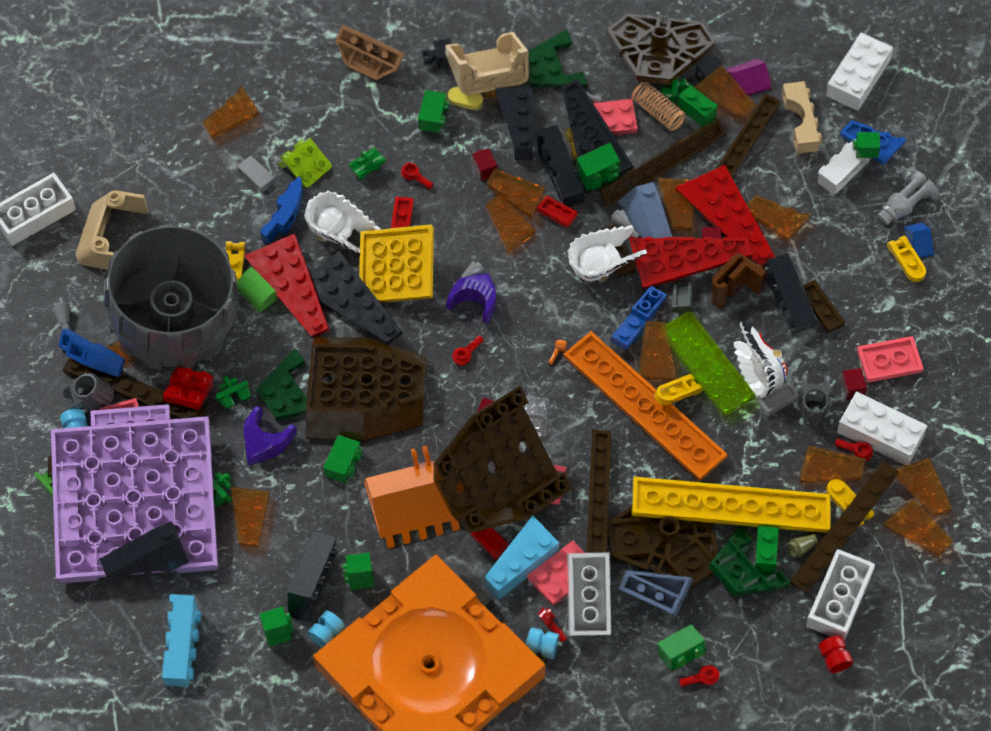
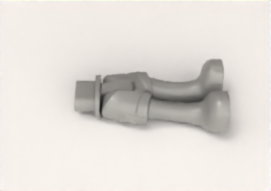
M916 171L911 175V182L905 189L889 197L888 202L881 208L882 211L877 214V217L885 225H888L891 221L895 222L897 219L910 214L913 211L912 207L923 197L927 196L930 199H936L939 196L938 189L931 180L926 182V176L923 173ZM916 188H920L915 194H913L910 198L907 199L908 195H910Z

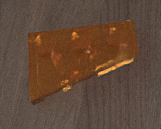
M497 169L493 170L487 182L488 188L531 219L545 192V187Z

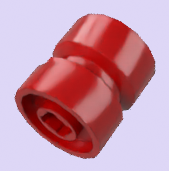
M832 636L823 640L818 645L823 658H826L825 665L829 673H838L852 666L853 660L850 653L845 651L846 644L842 636Z

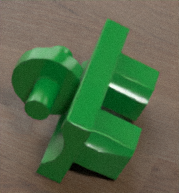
M678 77L670 84L672 88L662 87L663 96L671 100V103H674V105L677 103V92L681 94L690 86L686 79H681V82H678Z
M374 147L368 152H361V156L349 163L348 166L362 180L371 171L381 168L386 159Z
M227 375L223 377L224 383L218 385L220 390L227 389L215 394L216 402H220L225 410L235 405L231 396L237 394L241 402L251 397L247 380L232 386L238 382L237 378L234 377L229 380Z
M218 472L215 475L218 480L215 481L213 479V489L216 491L213 496L216 507L221 506L225 501L230 503L233 500L223 489V487L227 489L232 487L229 483L231 476L228 473L221 475Z

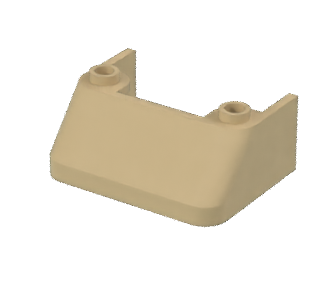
M111 191L92 204L76 251V258L79 264L108 270L109 261L114 252H108L109 242L103 238V234L111 210L114 208L148 214L144 195Z

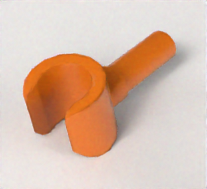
M556 341L553 354L548 362L549 364H553L559 351H566V341Z

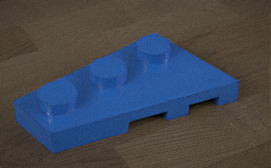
M851 120L840 131V136L850 143L856 139L857 132L879 131L873 130V127ZM885 131L884 133L879 132V157L873 159L884 166L906 143V138H897Z

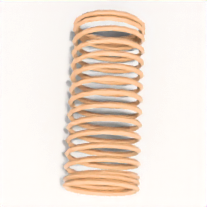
M649 82L640 83L633 91L632 99L648 111V113H651L669 131L678 129L684 122L686 114L680 108H677L676 105L674 106V103L668 101V98L663 96L660 91H657L654 86H651ZM641 88V90L637 94V97L635 98V94ZM679 115H681V116L679 117V119L672 125V123L674 122V120H675Z

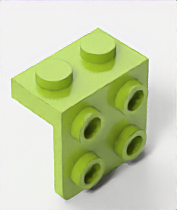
M311 138L305 141L302 139L294 145L295 149L292 152L286 151L280 156L282 160L277 163L281 169L288 167L296 178L300 177L305 188L311 186L332 167L331 163Z

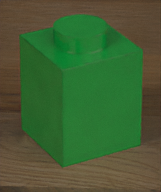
M857 132L856 140L852 141V150L856 151V158L879 157V132Z

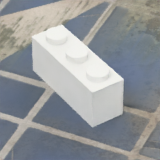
M852 142L846 143L841 152L831 158L827 166L824 165L820 168L817 183L835 195L870 161V158H856V151L852 150Z

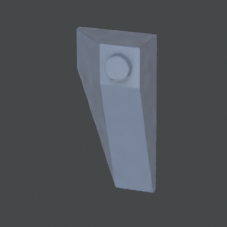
M654 182L635 187L618 201L620 211L625 210L634 229L642 238L672 237Z

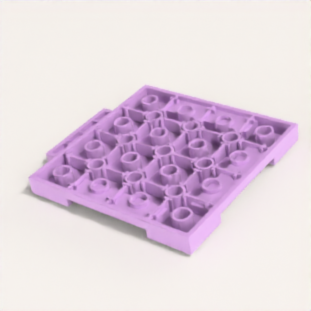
M169 405L90 411L91 426L51 429L55 562L58 584L96 581L98 578L106 577L99 561L100 558L172 521L189 561V564L172 571L188 573L218 570L210 423L208 417L170 420Z

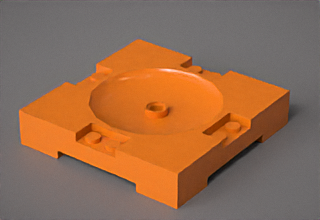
M436 554L391 591V595L364 618L361 619L359 617L313 655L316 669L341 696L344 695L377 731H480L513 701L516 703L545 678V664L505 623H501L476 598V594ZM427 665H433V666H434V667L431 668V669L425 668Z

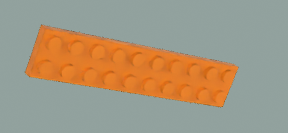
M592 331L564 353V358L699 482L727 458V453L673 404L662 405L658 403L654 397L656 389Z

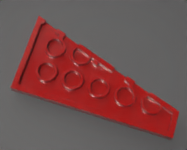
M725 165L675 187V191L685 197L691 206L693 205L701 212V215L714 227H721V233L726 237L747 238L752 257L748 258L749 260L763 267L768 259L775 257Z
M295 234L244 255L253 268L276 291L279 299L312 338L330 331Z
M628 237L633 254L642 250L647 251L645 256L635 260L644 290L650 288V286L655 287L724 266L735 254H742L747 258L752 257L748 240L742 237H724L723 239H712L711 237Z

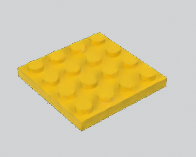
M421 225L361 231L359 277L380 303L433 298L434 226Z

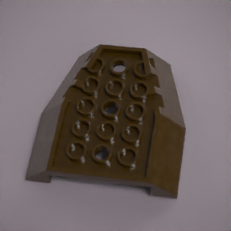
M315 336L311 346L306 401V439L336 440L337 436L340 435L355 441H366L423 426L425 375H427L428 357L391 344L388 345L373 338ZM327 376L334 378L329 383L324 382L323 379ZM368 377L372 381L369 384H364L362 379ZM402 379H409L411 381L408 385L400 383Z
M521 386L514 388L473 414L433 463L434 482L451 515L469 533L526 520L572 490L565 473L556 471L524 408L529 402ZM522 441L526 445L524 452L519 450V444ZM492 461L495 469L490 473L488 471V464ZM459 482H462L464 486L461 493H458L456 490V485Z

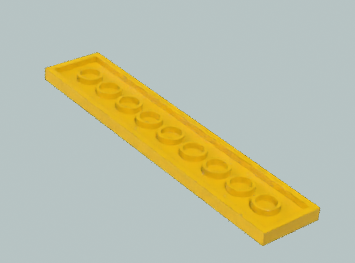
M634 477L632 516L652 518L673 517L676 520L828 533L830 530V494Z

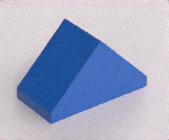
M923 223L905 226L904 230L918 257L934 256L931 228Z

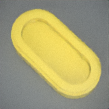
M453 87L448 92V100L453 105L471 110H477L483 105V96L480 93L465 95L460 91L459 87Z

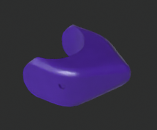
M489 273L468 276L456 281L447 298L446 309L453 310L456 305L463 301H476L485 308L482 321L488 324L497 303L496 289Z
M256 406L244 422L247 464L252 466L280 455L295 438L297 427L291 424L284 431L276 434L264 432L258 427L263 415V409Z

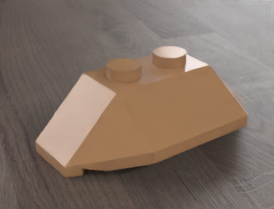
M342 25L335 40L345 65L375 80H379L397 71L405 55L399 50L345 25Z

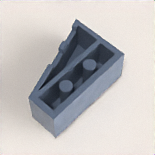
M627 570L619 590L677 616L693 579L691 577Z

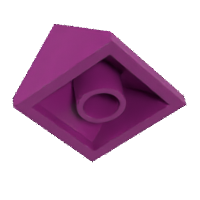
M755 59L724 70L738 99L771 89V82L766 62Z

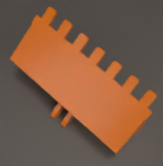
M427 445L422 446L425 458L424 463L419 464L417 451L415 448L410 449L414 466L368 477L364 481L380 539L385 538L387 548L395 546L393 535L397 534L402 535L404 544L411 543L409 531L416 529L418 530L420 540L427 539L425 527L434 525L437 536L443 535L442 523L448 521L451 523L453 532L460 530L459 522L451 515L434 482L433 463L435 461L431 462ZM459 482L456 485V490L458 493H461L464 486L462 482Z

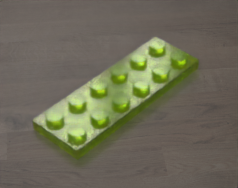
M686 312L659 328L658 332L689 373L693 375L696 382L702 386L703 391L723 417L755 399L756 394L692 312Z

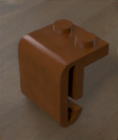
M735 254L712 278L710 302L717 307L724 306L726 304V297L732 298L743 285L757 295H760L764 289L766 271L761 265L755 264L744 255Z

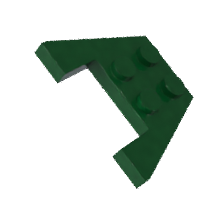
M567 29L528 51V81L530 87L554 88V86H565L578 79L584 89L587 88V81L583 71L564 75L555 51L572 46Z
M296 348L256 388V393L276 421L300 416V413L306 412L307 398L290 375L291 372L305 365V360Z
M742 526L737 529L709 565L712 572L733 596L788 588L791 584V581L780 569L764 577L740 550L752 541V538Z

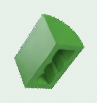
M253 267L249 268L238 280V292L259 313L277 301L276 291Z

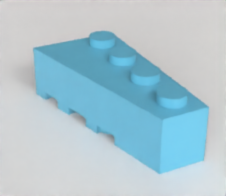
M532 516L485 576V587L497 600H500L523 582L528 574L559 551V542Z
M170 594L169 602H171L173 610L172 612L168 611L167 620H169L168 626L171 630L166 632V648H169V651H164L162 680L164 685L189 687V682L194 677L192 661L196 660L197 651L194 645L199 640L197 623H201L202 613L198 610L193 595Z

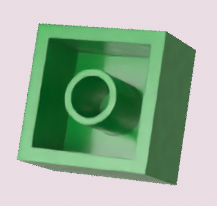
M611 143L577 158V172L586 190L591 188L597 189L602 183L614 181L620 175V160Z

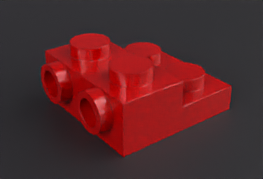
M176 367L170 377V384L163 394V401L199 410L213 388V376L206 371L196 372L192 371L191 368Z

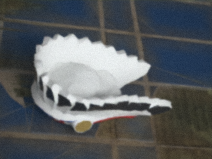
M320 192L317 196H314L313 199L308 201L304 214L310 230L316 234L318 240L321 242H333L355 252L357 255H360V248L347 241V238L352 234V230L355 229L359 233L361 231L381 230L378 226H375V222L369 220V216L363 215V211L359 210L357 206L352 205L350 200H346L344 195H338L336 192Z
M629 225L627 227H614L611 230L606 228L603 231L598 230L596 233L590 232L588 235L582 234L580 238H575L574 242L570 243V249L567 251L569 263L576 275L586 281L598 280L599 282H604L617 269L645 256L647 251L642 250L621 259L615 248L621 246L633 233L634 227Z
M741 321V332L745 335L744 338L747 343L741 341L733 342L736 349L735 354L738 357L737 362L740 363L739 369L744 377V383L747 384V389L752 392V395H755V398L763 399L775 389L782 387L788 373V367L782 358L780 350L771 348L763 340L761 333L757 332L747 322Z

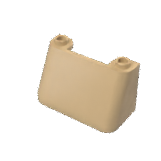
M514 32L502 34L497 39V48L464 54V50L459 44L445 45L446 56L460 91L465 95L492 91L495 88L521 85L528 79V50Z

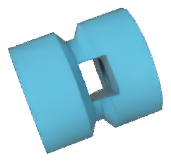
M70 409L60 415L63 428L88 426L84 410Z
M325 611L318 619L319 624L315 623L307 634L313 642L323 648L334 639V636L339 635L344 630L345 624L332 612Z
M531 627L526 646L535 655L541 653L542 657L554 659L560 634L549 631L544 634L543 630Z

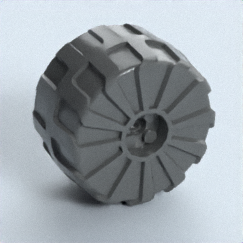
M162 225L134 234L119 250L114 252L109 261L108 277L104 280L103 300L110 333L116 335L120 342L121 350L129 358L135 356L144 361L147 367L161 370L163 367H174L175 369L176 367L194 368L195 363L215 357L223 349V342L233 334L237 319L239 292L236 272L231 268L228 253L220 244H217L206 236L205 233L194 228Z

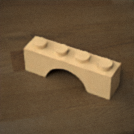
M804 81L783 84L782 98L785 109L796 112L803 120V123L794 129L793 142L796 153L818 151L819 144L822 143L821 133L817 132L818 121L813 116L814 105L809 101V88H806Z

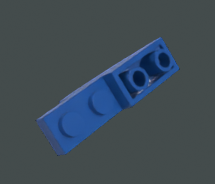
M297 177L294 182L292 181L286 192L278 197L276 202L278 211L274 212L269 223L265 224L260 231L264 244L269 245L278 233L285 236L295 222L303 196L300 177Z
M650 286L633 306L631 314L613 333L610 341L625 350L632 343H636L659 311L667 294Z
M68 328L62 329L58 347L66 351V356L98 371L117 377L121 376L125 358L100 343H91Z

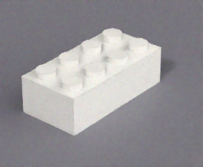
M860 33L828 82L826 97L858 111L890 62L893 47Z
M52 173L0 203V230L13 246L75 211L76 207L73 198L56 174Z
M856 392L839 421L837 433L856 442H866L871 445L873 450L908 466L925 436L927 425Z
M837 549L808 616L806 627L831 637L842 636L845 641L873 574L875 564Z
M609 553L567 554L569 635H611Z

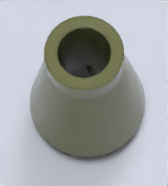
M811 534L791 539L787 543L790 555L792 557H801L811 548L818 545L817 537Z

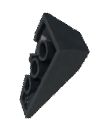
M172 521L146 532L99 559L107 578L128 576L135 573L148 574L155 571L168 572L189 564Z

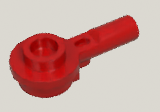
M406 163L401 168V175L404 179H415L429 190L432 189L434 183L423 177L414 163Z
M479 335L466 348L460 347L455 349L452 354L453 361L459 366L467 365L471 360V353L484 339Z
M839 438L835 441V446L854 452L855 458L859 461H868L873 456V448L866 442L853 444Z
M542 607L538 615L551 632L560 634L559 641L561 643L565 642L568 638L561 628H558L553 622V619L556 617L549 608L545 610Z
M706 665L701 668L699 674L679 679L680 687L699 682L702 685H713L719 680V671L714 666Z

